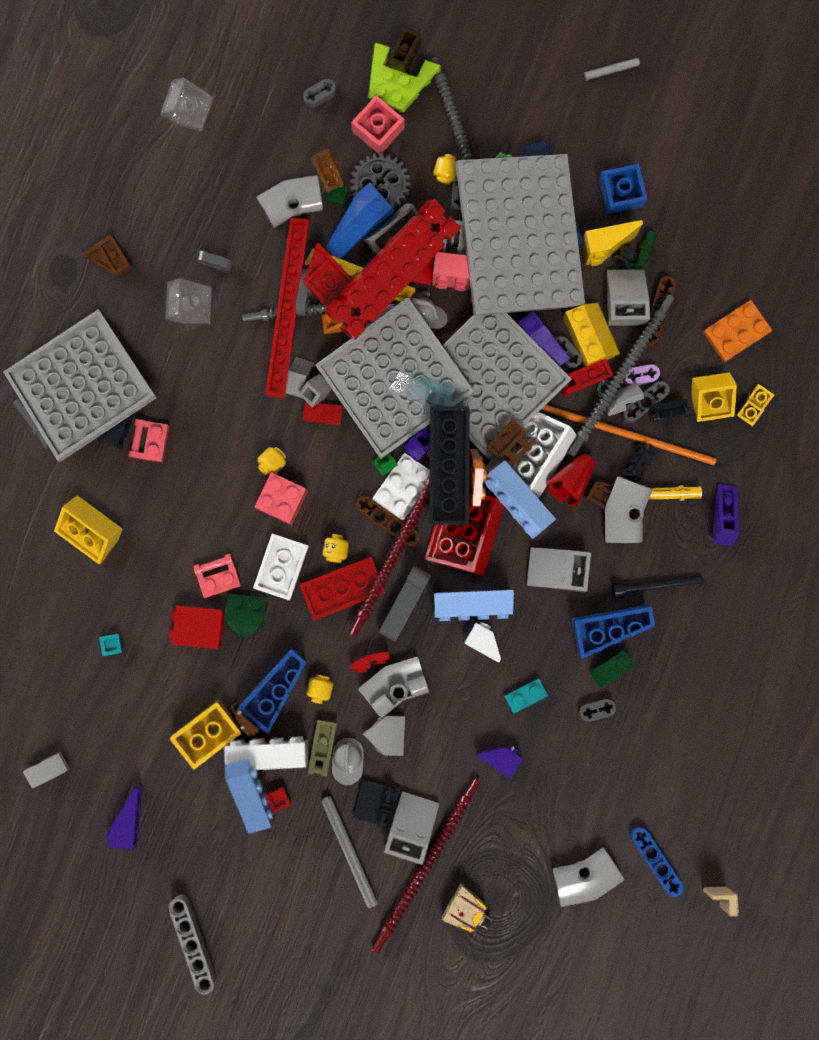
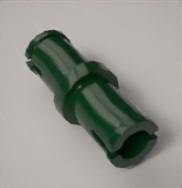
M647 231L642 245L638 248L639 253L633 266L639 270L646 268L648 258L653 253L652 247L657 238L655 232Z

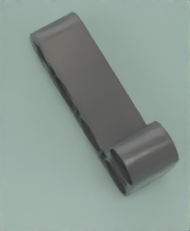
M416 566L412 568L379 634L396 642L431 577L429 573Z

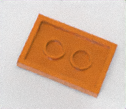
M752 300L705 329L703 333L723 362H726L773 330Z
M470 449L469 494L472 505L481 506V499L484 500L485 498L483 481H486L487 470L484 469V462H482V456H479L478 449Z

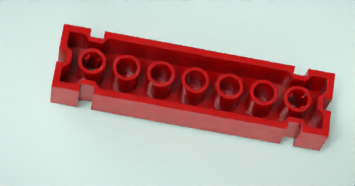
M436 199L428 200L418 210L421 215L412 217L339 294L342 299L340 301L334 300L324 310L334 322H341L343 324L340 329L350 339L356 340L367 329L364 324L366 322L372 323L444 247L445 243L443 240L451 239L461 228L451 216L445 217L443 215L446 210ZM430 224L433 225V231L430 230V228H432L430 227ZM351 308H355L354 315L350 314L352 312L350 311Z

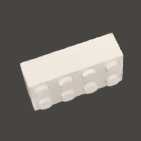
M303 736L291 737L288 741H284V737H276L264 742V738H255L250 740V742H245V739H235L225 746V765L249 759L251 766H255L256 770L306 767L309 764L308 740H303Z

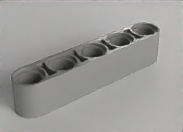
M178 895L170 903L169 911L196 990L200 994L205 995L214 988L217 981L216 974L190 899L186 895ZM176 902H182L184 910L177 909ZM182 921H188L191 928L185 929ZM189 940L196 941L197 948L190 947ZM195 960H202L204 966L198 967L195 963ZM202 979H208L211 985H203Z

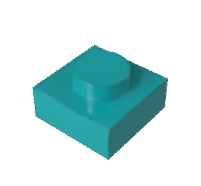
M120 634L99 637L102 656L123 653Z

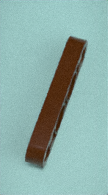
M665 276L659 281L650 308V318L655 310L660 308L656 303L657 299L663 298L665 300L668 294L673 296L676 288V281L673 277ZM665 282H669V286L671 287L668 288L666 294H663L665 285L663 284H665ZM669 308L665 313L664 320L661 321L660 325H657L658 329L653 334L655 340L646 343L647 347H653L659 342Z
M367 496L357 499V510L397 539L400 533L392 532L390 525L393 522H399L401 524L400 531L402 532V527H405L404 522ZM361 501H369L368 506L372 509L374 505L377 507L372 511L371 516L368 515V513H370V510H368L367 508H364L363 510L360 509ZM377 511L385 513L386 517L383 521L375 519ZM412 528L411 530L415 534L414 538L416 541L404 543L409 547L416 546L420 540L419 533Z

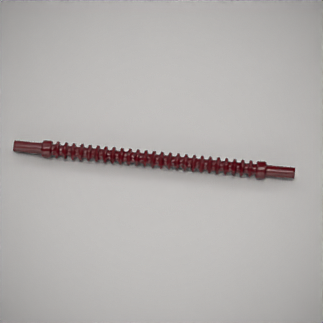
M430 478L426 479L424 483L425 488H422L423 492H420V497H417L418 502L414 503L413 511L409 512L410 517H407L408 521L404 522L405 527H402L403 531L399 532L400 536H397L398 541H394L395 546H392L393 550L389 551L390 556H387L388 560L384 561L385 566H382L383 570L379 571V576H376L378 580L374 581V586H371L373 589L372 591L369 590L370 595L366 596L368 599L367 601L364 600L365 605H362V610H359L357 613L358 618L350 632V635L357 637L364 621L368 620L369 612H372L371 607H375L374 602H377L376 598L380 597L379 592H382L381 588L385 587L384 582H387L386 578L390 577L391 568H394V563L398 562L396 559L397 557L400 558L399 553L403 552L401 549L405 548L404 543L408 542L406 539L410 538L409 533H413L411 529L415 528L414 524L418 523L416 520L420 518L419 514L423 513L421 510L425 509L424 504L428 503L426 500L430 498Z
M474 778L465 795H461L460 803L456 804L457 808L453 809L454 813H451V818H448L449 822H445L446 827H442L443 832H439L440 837H436L437 842H433L434 847H430L431 852H427L428 857H424L425 861L422 866L418 867L419 871L415 872L416 876L412 877L414 880L409 882L411 885L407 886L408 890L404 891L405 895L401 896L402 900L398 901L399 905L395 906L396 910L392 911L393 915L389 916L390 920L386 921L387 925H383L382 933L372 948L374 953L379 954L388 937L393 935V929L397 928L396 924L400 923L399 919H402V914H405L404 910L408 909L407 905L411 904L410 900L414 899L413 895L417 894L416 890L420 889L419 885L423 884L422 880L426 879L425 875L429 874L428 870L432 869L431 865L435 864L434 860L438 859L437 855L441 854L440 850L444 849L443 845H446V840L450 839L448 836L452 835L451 831L455 830L454 826L458 825L457 821L461 820L460 816H464L463 811H467L466 807L472 803L471 798L481 783Z

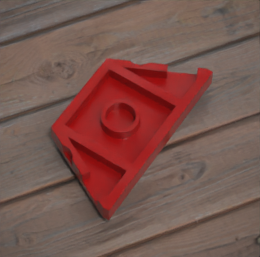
M318 243L313 252L303 284L327 308L334 300L340 301L342 299L339 294L353 279Z

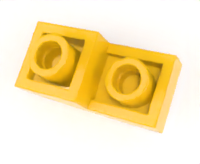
M757 384L736 416L753 426L764 412L765 407L774 394Z

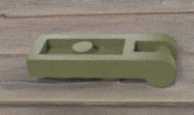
M317 720L308 774L314 775V773L321 774L322 777L328 776L337 723ZM316 760L324 761L323 766H317Z

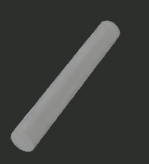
M635 58L585 72V79L588 80L639 66V59Z

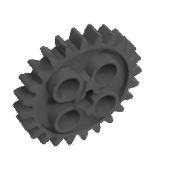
M374 153L373 159L366 156V162L360 160L361 167L355 165L356 172L351 173L352 178H354L350 179V185H353L350 187L351 192H355L353 199L363 189L365 184L371 182L380 194L387 195L384 199L393 210L394 205L401 207L400 200L406 201L404 195H409L407 188H410V183L408 182L410 175H406L407 168L402 169L403 162L397 164V157L391 160L390 154L387 158H384L383 153L380 154V158H377ZM375 169L382 170V172L379 174H376L373 171ZM396 179L397 182L392 184L389 180Z

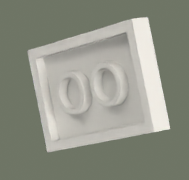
M406 453L402 455L397 463L398 466L393 468L372 498V500L402 521L405 520L412 510V507L415 505L414 503L418 501L417 497H420L419 493L423 492L422 488H425L424 483L426 479L430 478V470L416 462Z
M272 534L253 588L291 600L309 546Z

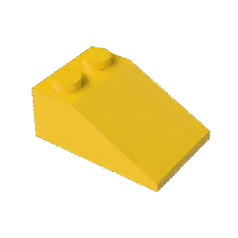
M634 221L586 231L582 247L585 265L591 264V266H596L609 258L636 237L643 225V221Z

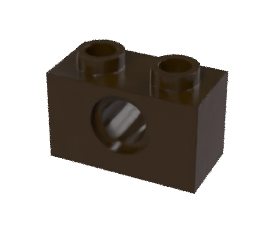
M406 27L403 28L388 59L389 68L408 73L421 47V34Z

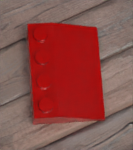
M469 494V525H434L424 559L464 572L484 576L504 505L499 499L485 495L484 500L481 499V506H473Z

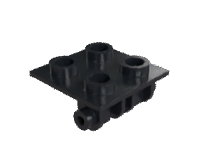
M363 779L353 818L378 824L377 826L385 828V826L391 828L401 789Z

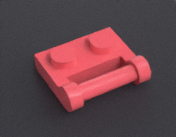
M135 419V432L128 457L163 463L169 425ZM144 427L148 428L144 453H140L139 447Z
M230 553L226 554L224 558L203 565L197 564L193 566L204 598L241 587ZM228 565L229 570L204 577L203 572Z

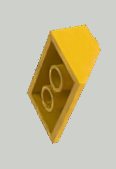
M598 303L584 304L565 312L564 322L576 349L582 356L584 367L620 355Z
M77 495L62 507L54 532L100 565L118 542L123 529Z
M219 699L174 733L170 740L194 770L242 732L232 714Z

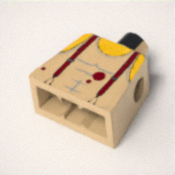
M463 883L459 885L442 915L443 921L470 932L474 931L477 924L487 930L492 922V918L484 914L487 908L486 904Z

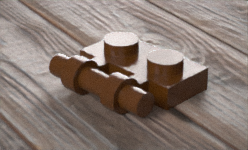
M512 419L486 448L499 460L506 455L509 458L507 463L513 467L520 462V458L526 452L532 449L531 446L536 440L530 436L525 441L522 436L527 431ZM518 442L521 447L513 454L510 449Z

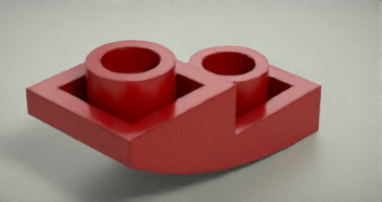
M382 652L366 656L351 664L350 669H355V673L367 672L366 668H371L370 660H374V664H386V660H390L389 652Z

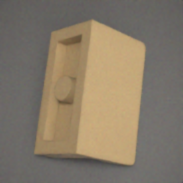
M703 887V892L711 899L719 900L720 908L729 916H738L737 895L728 887Z

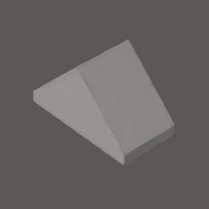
M298 357L295 358L289 369L286 394L302 398L299 393L306 382L309 381L314 362Z

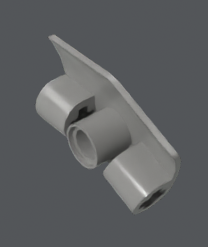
M318 176L285 180L256 197L274 228L291 217H299L302 213L323 211ZM294 203L298 204L297 208H290V205Z
M619 476L616 478L605 506L606 543L643 542V512L653 489ZM631 509H638L639 513L635 518L629 517Z
M418 657L384 667L358 689L381 718L402 701L429 693ZM401 687L404 690L402 698L394 697L393 690L395 688Z
M601 848L584 861L553 868L561 907L596 900L624 881L621 873L604 848ZM587 867L588 873L585 876H580L579 870Z

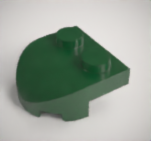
M228 594L225 619L228 628L233 634L239 637H250L253 633L262 629L267 598Z

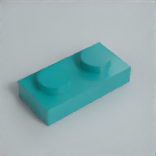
M538 678L504 697L513 714L547 697L548 694Z

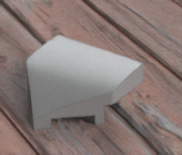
M385 715L383 718L379 717L378 721L369 730H366L363 735L372 743L377 752H380L382 755L403 756L405 716Z

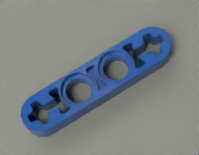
M643 827L634 828L631 831V839L663 889L672 897L680 896L683 891V885L649 832ZM636 833H645L643 839L648 844L644 845L639 839L636 840L635 838L638 837ZM649 848H655L656 856L652 859L646 856V851ZM660 865L667 866V873L665 875L657 873V868ZM670 878L674 884H678L676 891L669 890L671 886L666 879Z

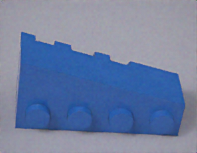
M649 605L571 618L577 654L581 659L655 626L652 607Z
M291 647L239 705L238 709L265 733L268 734L306 664V659Z

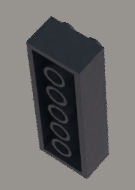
M430 406L429 525H469L470 407Z

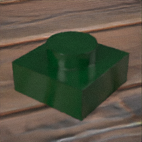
M330 182L325 201L344 207L348 187Z

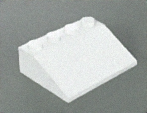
M540 412L522 427L527 431L522 438L527 441L532 436L536 442L531 446L532 449L520 458V462L512 467L538 499L547 486L546 482L553 476L577 437L571 426ZM517 442L510 451L514 454L521 445ZM494 455L485 469L490 473L503 461L506 460L507 462L509 458L505 455L499 460Z

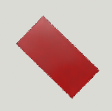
M305 402L303 422L341 425L343 406L318 403L311 407Z

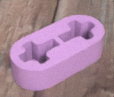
M655 365L633 367L632 370H629V374L626 375L627 378L623 379L626 385L653 383L659 378L660 370ZM649 369L651 372H655L652 378L649 375L643 376V374H646ZM630 373L633 376L639 375V377L634 379V382H632V379H628Z

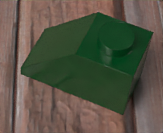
M618 650L589 671L598 686L602 688L635 667V664L624 650Z

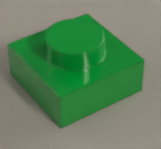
M390 453L382 459L378 457L372 461L382 476L398 466Z

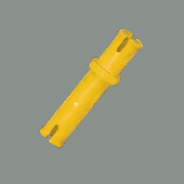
M684 485L675 488H651L653 490L649 500L679 499V501H683L688 498L701 499L702 488L701 486L684 487Z

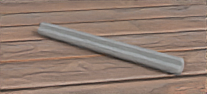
M327 796L321 800L365 903L368 908H372L377 905L376 897L332 797Z

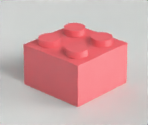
M375 96L351 122L352 132L379 155L404 130V118L378 96Z
M438 252L435 255L432 285L439 289L451 287L457 291L469 290L470 279L467 255Z
M271 473L255 508L292 526L308 491L302 486Z

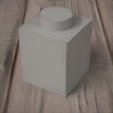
M319 374L306 382L299 395L313 407L323 401L332 388Z

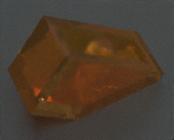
M326 149L311 157L327 193L344 185L340 167L332 150Z

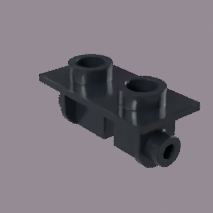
M687 398L650 405V422L660 423L661 421L671 420L673 417L675 419L687 418L688 415H691Z
M640 443L634 449V454L630 461L626 463L622 476L631 477L630 480L633 482L641 479L646 470L642 463L649 465L655 455V449L651 447L652 444Z

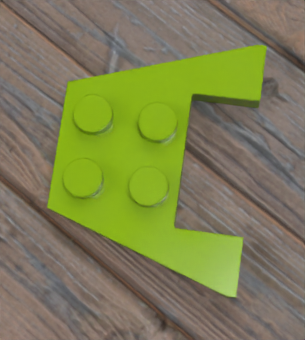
M375 43L369 100L371 101L375 96H378L393 110L403 113L419 96L418 93L424 86H428L433 76L441 71V66L425 60L418 77H414L386 67L385 65L392 52L391 48Z

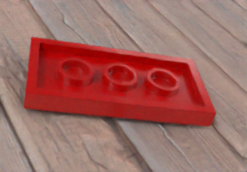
M372 557L300 584L313 621L368 599L366 596L370 595L369 590L372 591L373 588L371 586L375 585L374 581L378 580L376 576H379ZM383 587L381 588L382 592H379V595L385 593Z

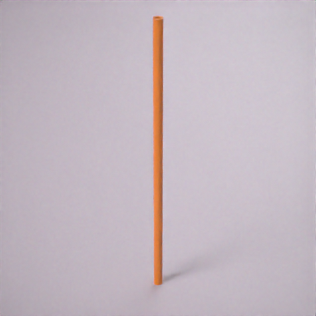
M547 404L540 410L584 425L585 421L588 422V417ZM597 421L598 424H594L595 428L641 443L652 444L651 446L710 465H715L716 458L600 421Z

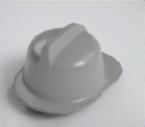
M425 296L411 299V302L430 328L437 329L445 326L447 323L446 312L440 307L435 306L431 299Z
M343 738L334 746L332 773L335 780L340 784L352 785L362 776L364 752L362 745L356 739Z

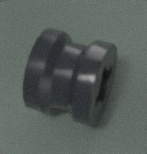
M622 246L619 250L620 253L613 258V261L620 268L628 270L631 266L630 263L637 258V254L629 247Z

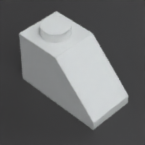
M480 622V624L475 623L464 644L500 662V654L494 633L490 631L491 627L483 622Z

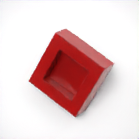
M284 786L266 794L272 813L292 805Z

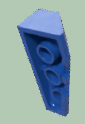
M371 182L355 195L326 246L334 257L342 259L395 212Z

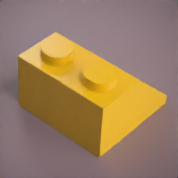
M730 373L692 378L691 394L697 422L734 417L737 384Z

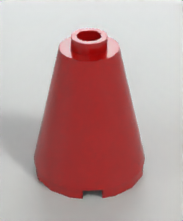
M580 454L546 482V485H549L547 489L551 495L560 502H563V500L569 502L567 505L570 507H576L580 503L595 468L594 458L589 454Z

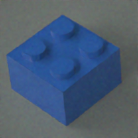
M639 164L602 171L599 184L607 215L644 207L648 199Z

